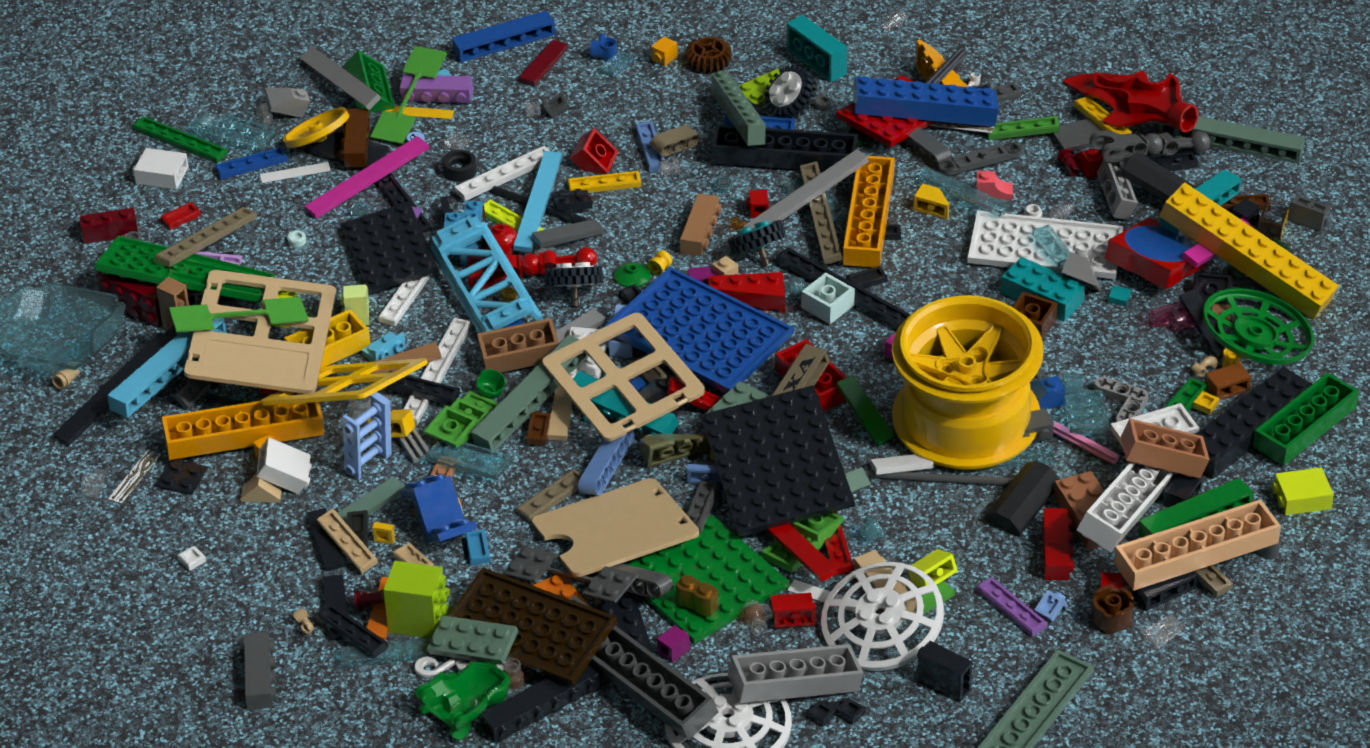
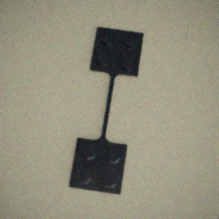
M209 394L201 410L244 404L245 402ZM192 456L188 461L170 460L156 487L193 495L208 466L195 464L194 461L197 456Z

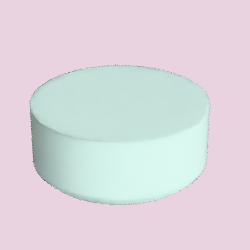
M293 231L287 236L288 244L292 247H301L306 243V235L302 231Z

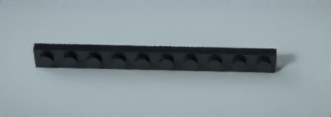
M789 247L776 256L777 263L812 282L824 273H828L855 288L854 305L896 329L911 315Z

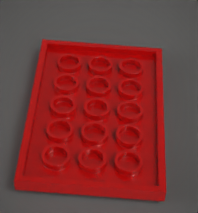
M900 75L899 77L893 79V80H904V81H908V82H913L912 80L908 79L906 76H902V75ZM854 102L836 111L835 118L889 147L908 138V135L917 128L923 129L935 122L912 118L855 114Z

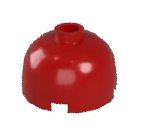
M496 224L489 227L504 254L513 255V252H515L514 242L517 236L514 228L506 224ZM483 238V250H491L485 238Z

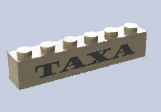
M805 344L803 349L799 351L794 363L788 368V372L783 380L779 382L773 395L811 385L815 386L830 362L826 351Z

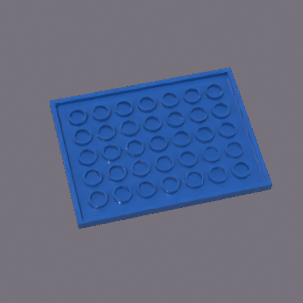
M672 267L664 271L605 325L606 327L632 313L642 314L699 380L725 393H728L739 381L744 382L794 334V327ZM634 328L616 336L648 354L655 352Z

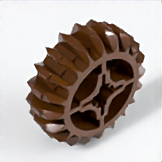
M705 36L704 38L699 37L698 40L693 39L685 50V59L688 66L692 67V70L697 69V72H718L719 69L724 70V67H728V64L731 62V47L729 43L725 42V39L720 40L719 37Z

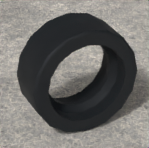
M463 149L454 150L443 157V173L450 180H468L477 172L476 157L470 151ZM457 163L468 164L467 166L459 168L452 167L453 164Z

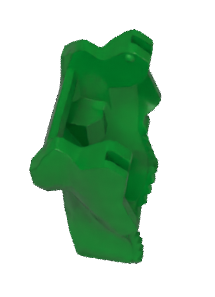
M471 661L464 669L455 674L453 672L448 674L440 672L430 682L420 685L414 695L421 701L418 709L423 714L432 713L451 728L449 735L461 741L468 735L472 724L471 721L477 718L486 708L496 706L505 701L510 688L511 678L492 663Z

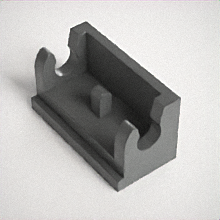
M1297 195L1290 202L1288 220L1321 231L1323 225L1328 221L1331 207Z

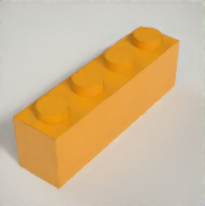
M919 39L916 41V69L927 81L946 61L935 48ZM953 70L939 83L940 85L967 87V84Z

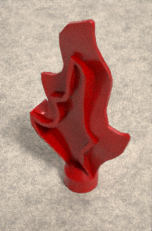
M1143 70L1132 75L1097 72L1080 74L1064 79L1066 86L1080 94L1097 98L1110 105L1113 112L1108 117L1103 118V122L1112 127H1127L1157 121L1170 124L1172 128L1179 131L1189 132L1195 127L1198 120V108L1193 104L1182 101L1180 83L1177 77L1171 73L1167 75L1165 80L1160 82H1149L1148 76Z

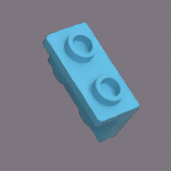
M389 332L363 348L362 355L371 362L395 355L406 348L405 335L400 333L396 336Z

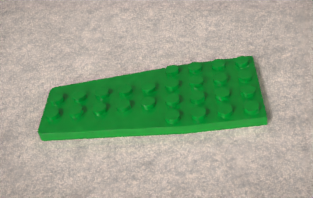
M118 236L95 263V270L101 271L103 274H115L121 278L137 279L139 282H152L157 286L170 277L186 284L187 289L200 292L205 291L208 275L212 270L275 278V274L195 253L173 266L167 267L155 262L154 258L156 254L169 247ZM223 283L220 295L261 302L265 289ZM211 286L210 289L216 290L217 287Z

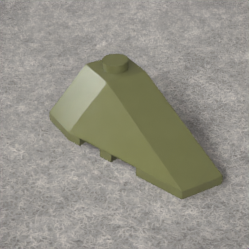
M650 434L640 439L639 450L646 467L649 468L709 451L710 446L707 436L703 434Z

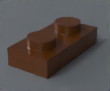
M531 412L527 444H547L551 413Z

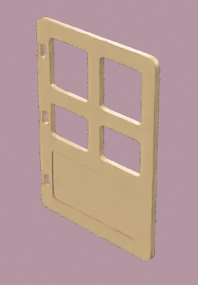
M221 270L210 271L201 305L207 304L211 314L253 310L218 305L223 283L264 288L263 300L277 299L279 291L321 296L317 317H308L309 322L280 324L282 326L314 330L311 344L269 339L271 323L269 317L264 314L224 317L256 322L257 326L254 336L221 333L211 330L194 331L184 368V375L191 379L313 394L317 388L336 288L331 285ZM211 286L217 287L216 290H212L210 288ZM262 300L261 309H266ZM192 358H199V361H192Z

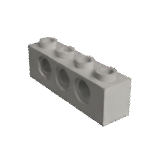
M1103 159L1097 175L1112 216L1117 219L1129 220L1138 202L1129 179L1120 175L1124 167L1123 162H1107Z

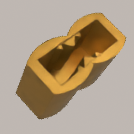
M683 575L675 584L676 602L680 606L694 609L698 614L711 617L719 608L718 590L714 586L700 583L698 579L688 575Z

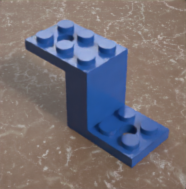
M444 474L431 475L423 478L422 481L404 484L405 488L400 490L402 497L412 498L426 542H441L478 529L475 521L464 519L451 476L444 477Z

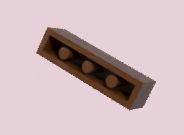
M366 108L347 109L350 116L343 127L342 149L344 150H341V160H344L345 167H366L370 130L369 110Z

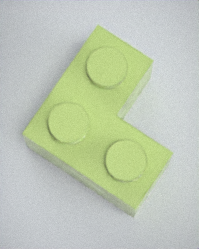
M343 286V294H340V303L345 308H342V312L351 309L365 325H369L367 286Z

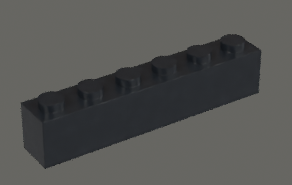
M589 662L574 685L550 676L481 713V726L490 738L497 743L517 731L525 729L532 723L542 720L545 716L562 709L571 702L579 700L584 695L596 691L601 687V674Z

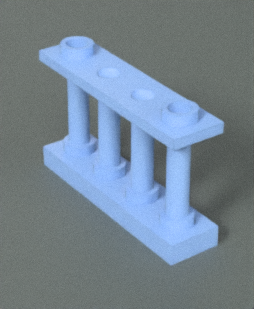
M378 392L370 395L371 407L355 420L346 414L343 416L344 468L348 475L358 480L362 478L361 466L376 454H380L385 459L392 455L390 400ZM371 417V421L360 429V425ZM371 431L372 434L360 443V439ZM372 444V448L361 456V452Z

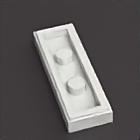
M913 454L871 459V467L876 475L932 469L933 461Z

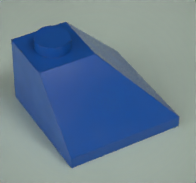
M1058 375L1030 382V389L1036 396L1040 409L1064 405L1065 387Z

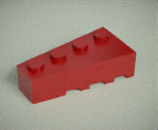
M783 272L708 276L709 286L751 307L762 308V311L770 312V309L779 310V313L786 314Z

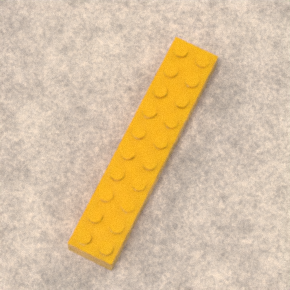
M1185 182L1165 202L1159 215L1162 219L1313 320L1332 301L1339 287L1338 284Z

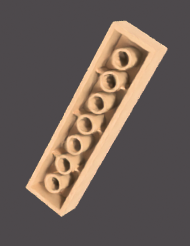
M1260 499L1118 545L1115 549L1114 564L1134 591L1278 544L1281 525Z

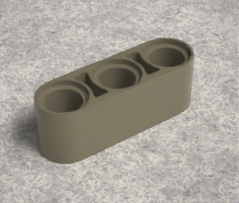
M683 125L655 135L650 141V146L662 157H666L696 146L700 141V135L689 125Z

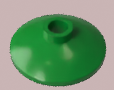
M636 262L622 264L614 272L616 283L625 288L633 284L637 287L644 286L651 278V272L648 267Z

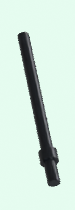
M494 186L492 189L493 193L526 205L529 198L498 186ZM547 204L546 212L563 217L568 222L578 223L587 221V218L576 215L573 211H557L555 207Z

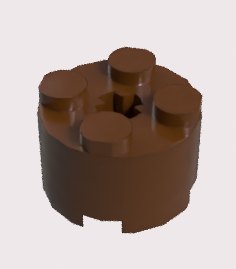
M1112 585L1103 586L1096 590L1092 599L1091 620L1094 625L1103 630L1105 634L1110 635L1131 626L1134 602L1132 594L1123 587L1121 590L1112 588Z

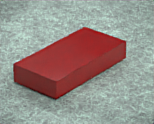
M190 202L160 216V219L169 230H172L200 217L201 211Z

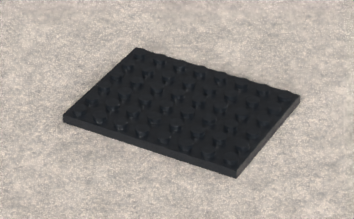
M814 385L700 415L738 537L855 507L852 492Z

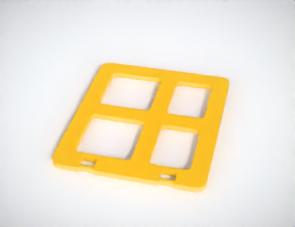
M427 358L326 366L320 369L317 386L327 387L313 394L292 395L295 392L279 390L275 394L262 399L261 402L263 406L366 398L427 365ZM400 368L395 372L370 374L376 370ZM353 372L347 376L326 377L332 373ZM375 382L362 390L337 392L350 384Z

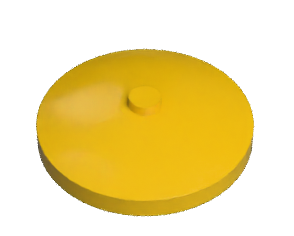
M344 107L328 110L299 124L290 130L282 140L287 148L322 142L327 139L328 135L341 127L350 115Z

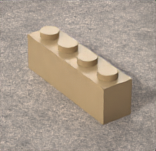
M876 550L854 558V571L867 565L886 562V560ZM880 568L868 571L864 575L867 578L878 574H892L894 570ZM888 579L869 583L873 589L884 588ZM896 582L893 590L900 595L908 592L904 584ZM912 598L905 601L906 611L916 614V599Z

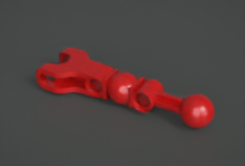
M590 247L580 248L575 255L558 257L551 250L544 251L543 253L539 252V256L528 253L522 258L520 254L518 256L505 255L518 277H523V274L535 276L540 271L541 275H544V269L557 268L556 264L572 263V265H575V263L590 262V266H595L598 259L595 250ZM468 256L467 266L475 264L473 261L480 262L488 257ZM500 264L481 289L489 288L496 282L503 281L508 277ZM489 265L468 275V285L471 288L477 283V281L473 280L480 279Z

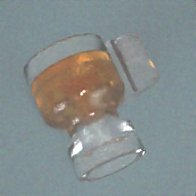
M753 600L741 607V613L746 623L750 624L754 634H761L767 630L768 626L765 619H770L773 616L769 604L760 605L758 601Z
M509 658L504 662V670L511 678L509 691L516 692L524 687V676H527L528 669L522 666L518 659Z

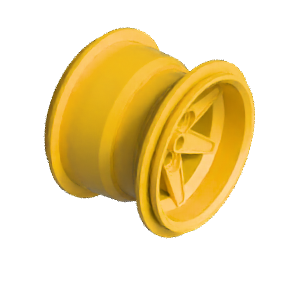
M971 295L939 299L923 306L908 316L897 329L892 344L894 364L900 375L904 378V386L897 394L892 409L893 426L901 442L917 456L933 461L935 465L954 470L986 469L1002 464L1022 453L1037 435V432L1029 433L1030 436L1023 437L1030 421L1031 411L1040 410L1038 400L1030 389V382L1041 367L1044 353L1042 338L1035 325L1025 315L1003 302Z

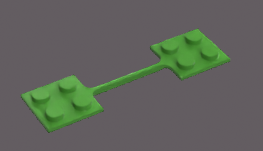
M418 46L414 47L402 71L403 73L415 76L398 112H382L370 138L404 144L416 117L404 115L402 112L418 79L421 77L435 79L447 52Z
M301 297L265 299L263 303L266 309L213 314L209 312L207 304L169 307L176 333L214 330L215 327L212 320L215 318L260 314L267 315L271 325L309 322Z

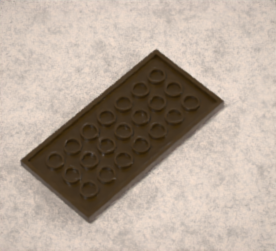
M484 567L448 615L450 617L516 626L518 633L506 660L571 685L576 683L618 622L614 615Z

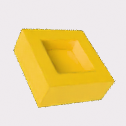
M1202 391L1193 402V408L1210 415L1219 405L1220 398Z
M374 522L372 527L374 542L393 545L395 541L394 525Z

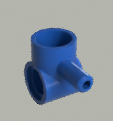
M603 33L599 34L598 40H591V57L601 58L607 62L614 61L617 58V41L614 38H606V35Z

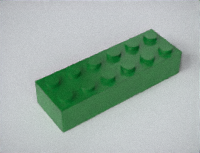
M1327 372L1255 429L1253 448L1285 466L1357 407L1359 390Z

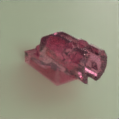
M1180 301L1152 309L1149 312L1148 324L1152 329L1169 324L1174 331L1196 327Z

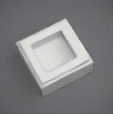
M195 546L177 555L178 560L189 571L206 562V557Z

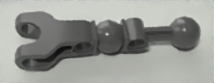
M1096 131L1091 135L1089 143L1094 149L1102 150L1101 156L1105 161L1121 162L1125 157H1131L1135 152H1139L1144 156H1154L1159 153L1161 155L1165 153L1173 155L1178 149L1190 148L1194 153L1201 154L1209 149L1211 140L1208 134L1201 131L1194 132L1189 138H1173L1169 133H1150L1145 136L1142 134L1138 136L1136 134H1118L1112 131ZM1099 138H1103V139H1104L1103 142H1097V143H1096V140H1097V139H1099Z

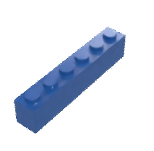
M546 10L452 38L453 52L461 63L554 36L555 21Z

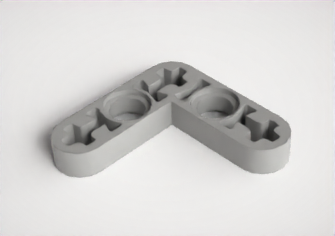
M1099 377L1095 380L1094 390L1097 394L1124 403L1116 416V422L1125 420L1126 417L1129 419L1141 415L1148 402V392L1146 390L1108 377ZM1123 390L1126 393H1118L1117 391ZM1128 408H1135L1136 411H1129Z

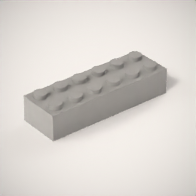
M845 644L732 655L728 676L739 702L748 703L857 692L860 689L863 671L851 645Z

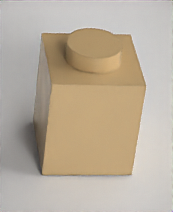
M724 256L712 263V273H715V275L738 274V264L729 257Z

